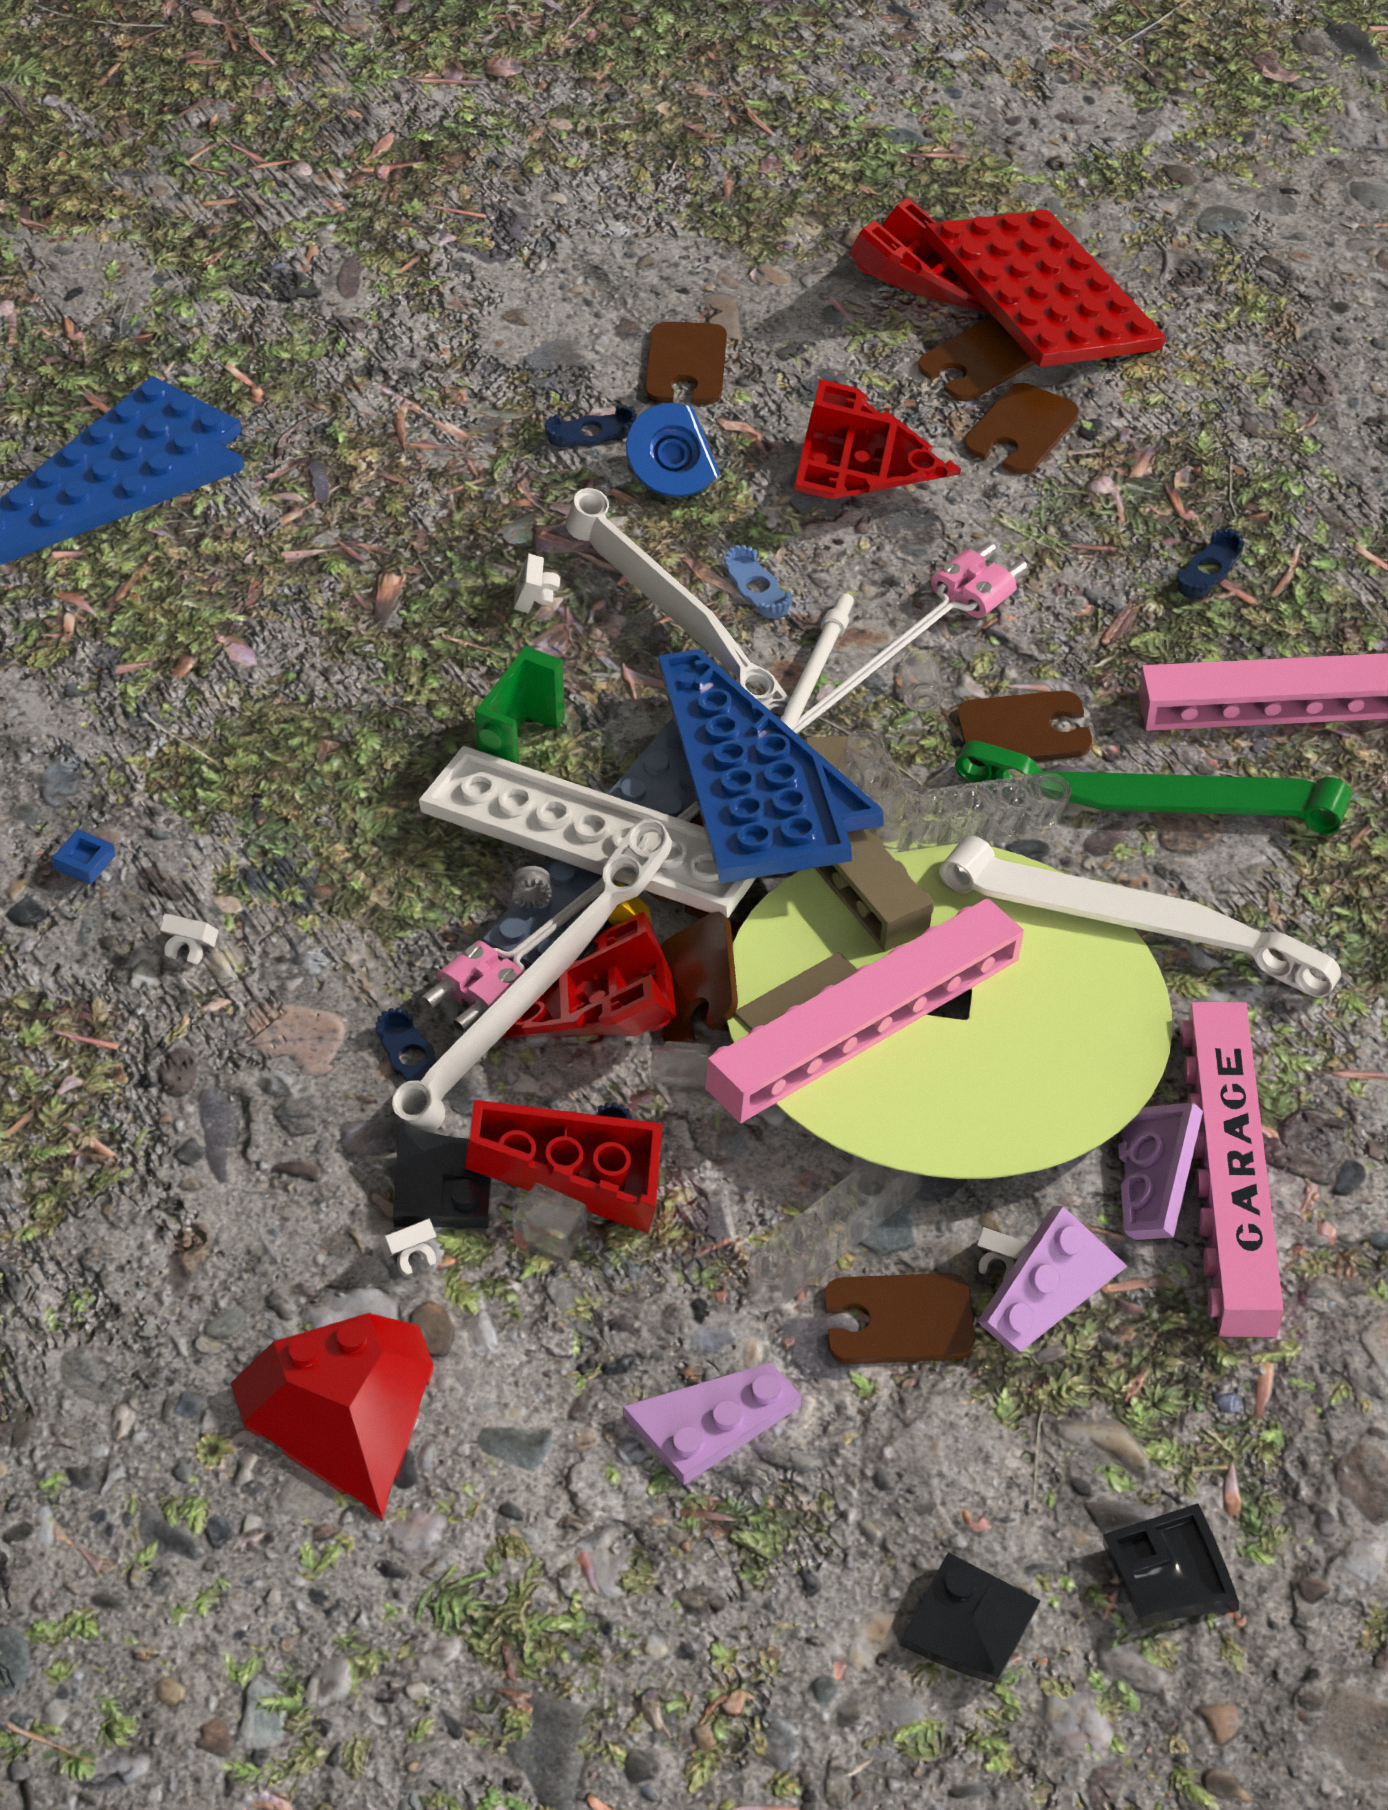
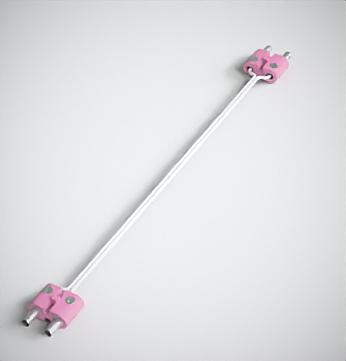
M991 542L985 543L977 551L965 549L931 577V586L935 593L943 599V602L802 715L797 722L794 732L798 734L950 609H961L976 618L986 616L1016 591V580L1028 571L1027 564L1023 560H1018L1007 570L994 562L987 567L985 561L996 553V548ZM697 801L676 818L687 822L695 818L700 813ZM603 878L512 951L506 952L498 948H492L482 941H476L437 973L438 984L421 997L422 1004L431 1010L448 995L461 1005L467 1001L469 1008L453 1020L454 1027L461 1033L465 1032L526 971L520 959L605 890ZM498 956H500V957H502V958H505V959H503L502 961H500V960L498 959Z

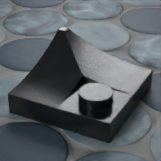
M398 1125L393 1208L394 1227H409L430 1218L433 1227L489 1228L492 1178L465 1169L467 1138L445 1136L407 1125Z
M1198 1503L1103 1534V1546L1142 1629L1190 1616L1239 1611V1600L1228 1569Z
M948 1552L902 1636L900 1646L957 1672L997 1684L1033 1619L1041 1600Z

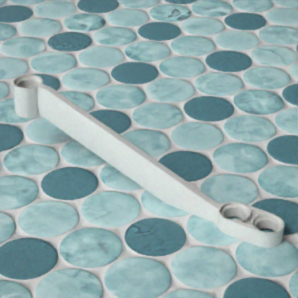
M585 488L578 491L574 496L566 520L568 532L578 540L590 541L601 556L738 678V683L747 690L745 686L747 682L761 684L765 688L766 693L764 695H752L772 713L782 715L790 699L769 671L751 663L714 613L606 518L609 501L601 491L593 488Z
M644 819L637 822L624 837L603 868L602 878L605 883L603 893L428 1070L421 1082L408 1081L396 1089L392 1099V1106L394 1112L407 1126L431 1133L436 1131L445 1119V1108L441 1102L444 1095L575 962L604 925L616 906L637 897L644 890L669 855L672 847V840L662 823L654 819ZM648 832L659 833L661 835V842L656 849L643 851L639 848L640 838ZM629 867L636 871V877L630 885L618 887L613 884V877L619 869ZM427 1100V1104L422 1112L411 1115L413 1106L416 1103Z
M976 836L964 837L939 868V875L943 883L958 893H968L975 890L993 898L1247 952L1253 956L1256 964L1263 972L1313 997L1323 998L1328 996L1341 978L1340 967L1333 958L1280 932H1259L1197 902L1003 861L995 857L992 848L986 841ZM1268 949L1279 951L1285 956L1287 961L1278 960L1271 955ZM1309 969L1318 970L1324 974L1327 981L1318 980L1310 973Z

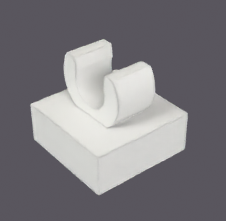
M528 553L516 579L514 610L529 613L534 601L541 605H552L553 591L559 590L560 576L552 572L543 573V557Z
M164 913L160 931L171 936L165 945V956L176 960L179 948L182 945L188 944L190 951L187 961L195 965L201 961L203 955L200 944L214 947L219 930L205 922Z
M430 1218L389 1234L379 1240L385 1259L399 1254L397 1267L403 1276L413 1273L408 1262L411 1253L421 1254L427 1267L436 1263L433 1249L425 1244L437 1237Z
M983 1227L977 1246L988 1251V1253L979 1262V1272L987 1276L993 1262L997 1260L1004 1261L1006 1264L1004 1281L1014 1266L1015 1261L1018 1260L1028 1245V1242Z

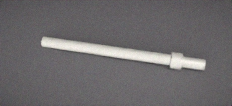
M840 594L833 609L827 611L821 623L822 633L780 720L793 731L836 639L844 634L848 626V614L854 603L853 597L849 594Z

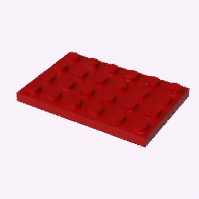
M1037 209L1032 212L1006 213L1005 215L989 217L977 216L972 219L945 220L944 222L926 224L923 234L926 241L1038 367L1162 350L1167 337L1048 210Z

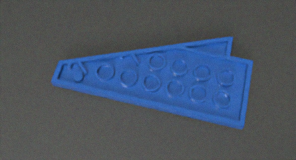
M152 375L0 498V565L240 472L244 469L243 457L225 448L228 443L242 432L240 420Z
M696 649L658 656L660 673L720 883L742 881L749 878L852 861V847L847 832L884 826L883 810L878 804L704 652Z

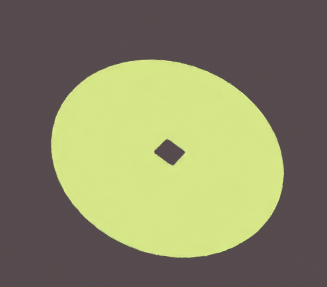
M910 839L882 842L890 855L905 866L908 875L920 889L926 890L930 895L934 907L930 927L939 926L955 917L963 908L967 906L972 907L989 898L1024 929L1019 959L970 988L972 995L968 1020L926 1014L775 1104L792 1120L813 1135L847 1153L899 1171L953 1179H991L1017 1176L1048 1169L1073 1160L1099 1147L1119 1133L1139 1114L1142 1107L1146 1105L1157 1088L1170 1055L1173 1034L1172 1009L1167 986L1152 953L1135 929L993 898L975 890L968 893H958L951 890L941 880L939 868L960 841ZM991 847L995 857L1000 860L1062 873L1023 855ZM815 868L800 870L770 891L751 911L733 942L738 995L737 1009L837 952H840L850 963L859 969L864 965H871L887 956L892 949L886 952L881 949ZM735 1014L730 1020H727L733 1043L744 1038L751 1031Z

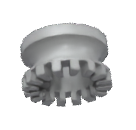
M526 866L518 869L511 876L512 900H514L515 904L518 903L520 907L525 905V908L529 909V906L532 905L533 908H537V904L541 907L544 906L543 902L547 904L549 899H551L550 874L547 870L537 866Z

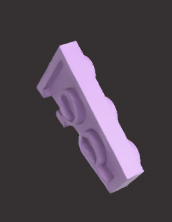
M1193 1102L1142 1107L1139 1114L1122 1129L1123 1142L1118 1144L1119 1159L1124 1162L1125 1180L1121 1184L1124 1232L1133 1240L1174 1237L1203 1111Z
M1052 1206L977 1322L1010 1352H1021L1124 1270L1127 1265L1064 1206Z
M770 1362L623 1406V1417L679 1481L685 1485L801 1407L802 1396Z

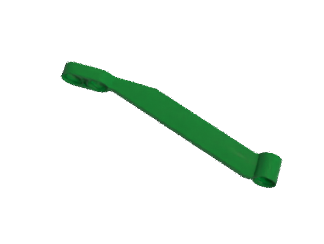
M970 741L964 744L955 762L956 771L965 780L1014 795L1037 792L1076 804L1113 811L1297 816L1303 818L1306 826L1312 831L1326 835L1334 834L1340 829L1352 798V791L1349 785L1333 777H1324L1315 783L1304 779L1044 771L1036 765L1035 761L1022 753L979 741ZM967 758H976L983 762L985 767L972 764ZM1008 769L1017 770L1024 774L1026 778L1015 777L1009 773Z

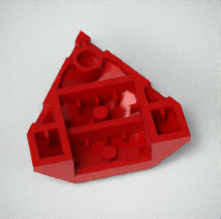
M908 197L896 205L882 225L874 220L859 232L849 255L855 259L856 266L863 273L870 276L873 275L879 280L916 295L991 314L923 237L926 224L937 222Z
M819 379L793 486L794 492L827 500H835L847 496L960 475L961 468L951 460L946 463L940 460L931 452L933 446L888 411L880 413L867 403L868 396L861 390Z
M643 911L600 934L593 941L597 949L589 956L581 960H575L500 1039L566 1035L636 1037L646 1031H657L666 1026L671 1019L676 1017L672 973L646 913Z
M366 1313L273 1341L230 1383L244 1428L258 1438L262 1435L282 1449V1454L341 1494L345 1495L347 1492L365 1504L368 1512L383 1521L394 1479L398 1477L420 1412L419 1405L434 1371V1365L419 1325Z

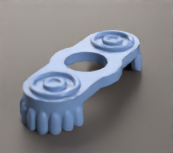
M746 545L730 547L729 551H726V556H724L725 568L728 576L737 585L740 596L750 601L764 617L776 619L786 615L792 602L791 591H786L784 594L779 588L775 576L766 572L757 562V550H752V547H746ZM761 580L766 582L769 588L764 592L756 593L750 591L746 586L751 581Z

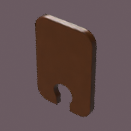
M991 317L923 354L919 358L918 369L930 381L939 377L940 373L948 368L963 371L966 375L959 380H952L945 384L944 391L956 400L971 401L1036 363L995 317Z
M661 322L656 324L651 331L646 396L654 402L673 403L674 389L672 385L679 381H690L697 386L693 390V404L707 405L718 402L722 397L727 344L726 329L719 324Z
M1028 383L1013 384L968 434L965 442L966 450L971 455L986 460L991 454L992 446L995 444H1011L1015 446L1017 451L1005 458L1002 462V468L1017 474L1031 473L1077 421L1079 414L1078 406L1068 399Z
M1061 690L973 699L963 702L958 708L957 720L964 744L970 741L984 742L1022 753L1033 761L1080 757L1087 754L1092 746L1089 726L1075 728L1069 732H1060L1051 727L1049 723L1053 718L1059 716L1069 718L1084 717V709L1079 696L1070 691ZM968 757L973 764L985 766L980 760Z
M721 912L708 914L671 936L661 945L672 973L676 1017L671 1019L662 1028L663 1041L673 1049L683 1048L695 1041V1030L691 1027L690 1020L693 1011L701 1003L706 1001L709 1003L706 1019L707 1027L712 1030L727 1023V1020H730L737 1010L738 995L731 923L729 918Z
M936 1273L841 1277L832 1280L826 1287V1313H841L846 1309L854 1308L865 1312L870 1320L865 1329L857 1332L847 1331L843 1328L828 1329L830 1354L841 1363L868 1364L959 1360L969 1356L974 1349L975 1333L970 1290L964 1278L957 1274Z

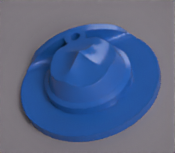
M679 403L659 404L644 411L632 424L626 440L627 460L638 480L652 491L670 497H686L704 490L720 475L692 406Z

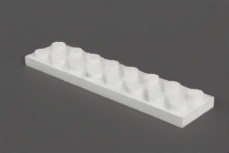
M463 746L419 799L422 813L600 875L603 874V868L609 858L637 822L644 819L657 820L665 826L672 840V847L669 855L644 890L709 913L721 912L727 918L757 878L720 883L706 832L702 826ZM657 832L644 834L640 838L639 848L643 851L656 849L661 842V835ZM629 867L619 869L613 879L630 885L636 877V871Z

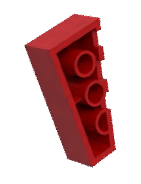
M474 1100L465 1169L649 1233L656 1208L663 1123Z

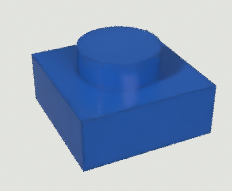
M77 829L52 859L55 870L91 885L116 855L112 843Z

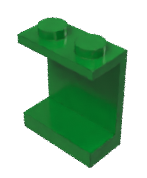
M528 646L522 649L475 710L477 750L519 764L517 731L527 718L555 729L565 719L563 660Z

